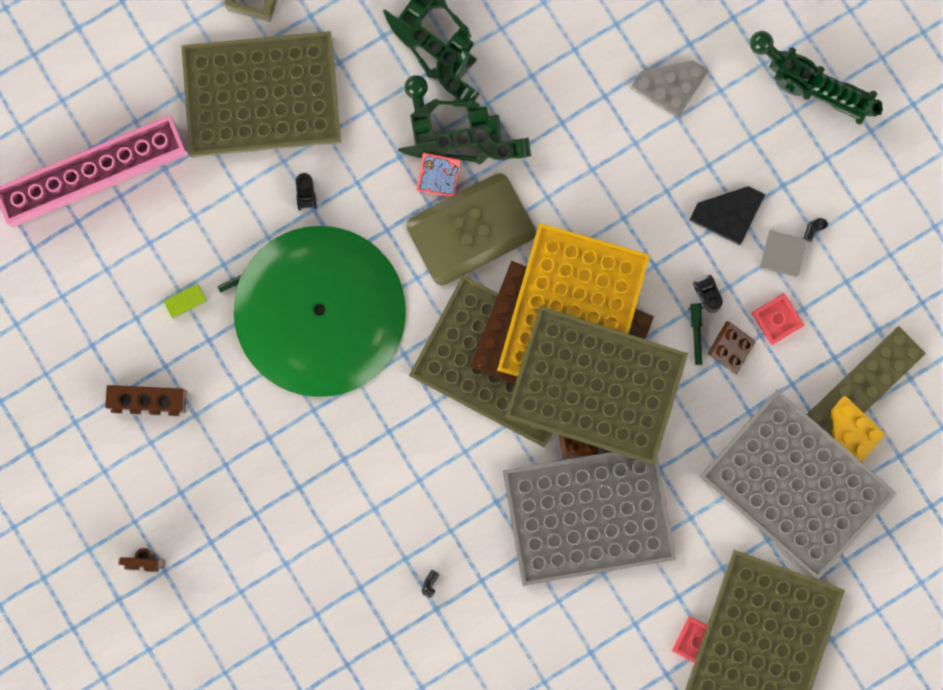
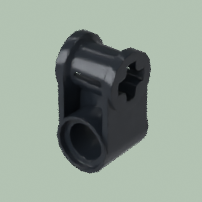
M301 173L296 177L295 181L298 211H301L303 208L312 207L317 209L314 181L309 174ZM302 179L310 180L307 187L300 186Z
M708 275L706 279L699 282L694 281V289L701 299L705 310L709 313L719 311L723 304V299L712 275ZM715 299L718 302V306L712 307L708 301Z

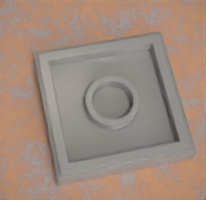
M770 230L760 268L798 277L807 240Z

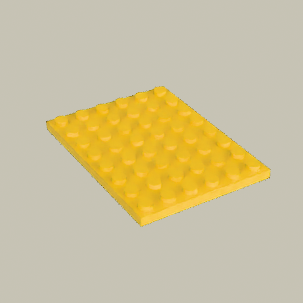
M539 223L497 371L518 376L540 306L629 334L650 254Z

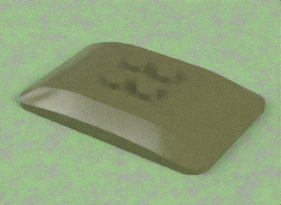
M495 174L411 217L406 225L407 231L436 284L442 286L534 239L536 233L513 186L504 174Z

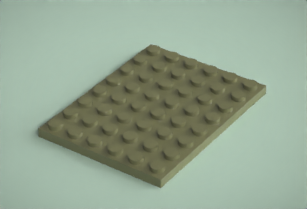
M331 31L181 45L191 157L341 143Z
M462 275L414 364L409 377L545 448L552 435L551 432L505 418L515 385L470 368L498 293Z
M540 306L505 418L655 465L688 353Z
M733 550L685 690H812L845 590Z

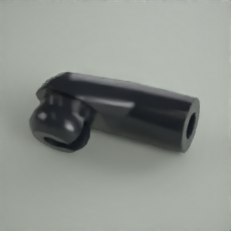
M823 218L810 221L807 224L803 239L812 242L815 232L826 229L828 221Z
M431 569L424 580L421 590L422 594L428 598H432L435 594V589L431 587L440 575L433 569Z

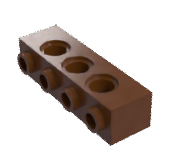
M107 385L105 408L111 410V413L122 414V410H128L130 414L141 415L142 411H149V415H161V412H168V416H180V413H185L187 390L182 388ZM126 395L131 397V402L128 405L123 404V398ZM145 396L150 397V403L147 406L142 405V399ZM164 397H168L170 400L169 405L166 407L161 405V400Z

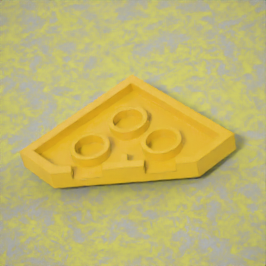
M843 396L831 410V418L833 419L832 437L859 461L863 462L885 436V433L846 396Z

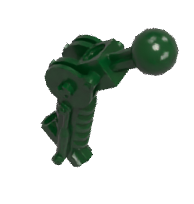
M758 31L751 36V50L758 55L766 54L772 60L769 68L776 73L774 76L776 84L785 92L795 96H802L805 100H809L811 96L831 105L834 109L855 118V122L858 125H862L866 116L876 117L882 114L883 103L879 99H875L877 96L876 91L873 90L869 93L850 83L841 82L824 74L825 68L823 66L817 67L810 59L795 53L796 49L790 47L788 51H778L773 46V37L766 31Z

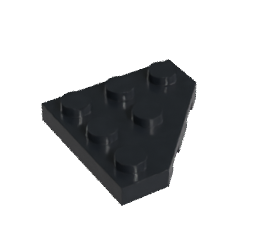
M747 186L698 202L689 221L740 246L766 194Z

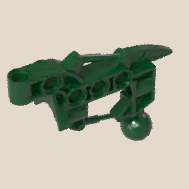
M411 0L398 18L386 9L383 10L390 28L405 46L412 50L429 79L439 80L444 89L453 95L456 100L475 101L480 93L460 80L477 61L469 52L474 45V42L470 40L472 37L471 32L457 15H454L447 7L445 0ZM433 9H445L453 21L460 27L447 44H444L421 26V21ZM421 32H424V33H425L424 39L421 40V41H418V40H417L418 34L421 33ZM439 43V49L432 52V46ZM420 46L438 60L437 68L430 70L415 48ZM450 54H453V55H454L453 61L450 62V63H447V62H446L447 56L450 55ZM454 80L457 81L456 88L450 89L449 84Z
M419 75L410 76L405 81V93L408 97L412 98L414 113L410 117L415 145L398 148L399 152L417 158H422L423 153L461 159L462 161L476 162L477 164H482L488 158L507 160L532 156L529 137L502 141L499 115L489 116L487 106L480 107V103L474 100L440 101L437 98L425 105L423 97L428 91L427 81ZM439 104L467 106L470 127L434 133L431 127L430 116ZM477 131H485L487 134L486 139H478L476 136ZM465 133L468 137L467 142L461 143L458 140V134ZM446 136L449 139V144L446 146L441 145L439 138ZM474 145L479 150L477 157L447 154L449 149ZM506 146L508 154L505 156L500 155L498 148Z

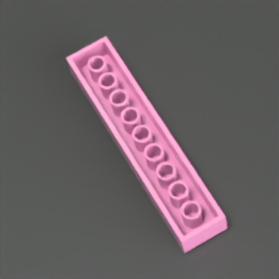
M167 116L1 185L0 208L6 223L14 228L188 155L174 120L171 116Z

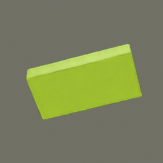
M198 284L164 300L172 318L207 302Z

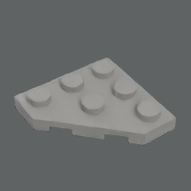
M693 60L643 70L635 79L631 89L678 118L709 70Z

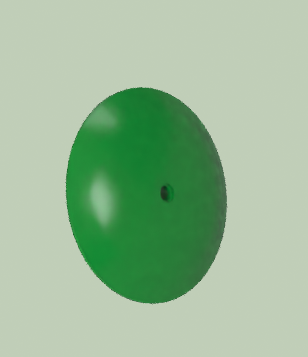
M310 226L295 229L276 237L255 254L239 280L235 293L233 315L239 343L246 357L261 375L289 392L311 397H327L355 390L372 380L385 368L401 341L406 319V305L403 288L394 267L376 246L348 230L330 226ZM321 305L325 308V312L322 315H317L314 312L315 307Z

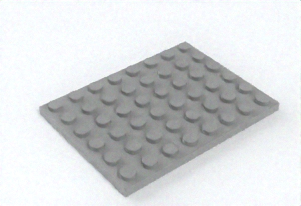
M778 389L700 475L705 482L817 580L822 577L896 495L892 488Z
M609 452L503 470L522 586L676 560L658 456L655 465Z

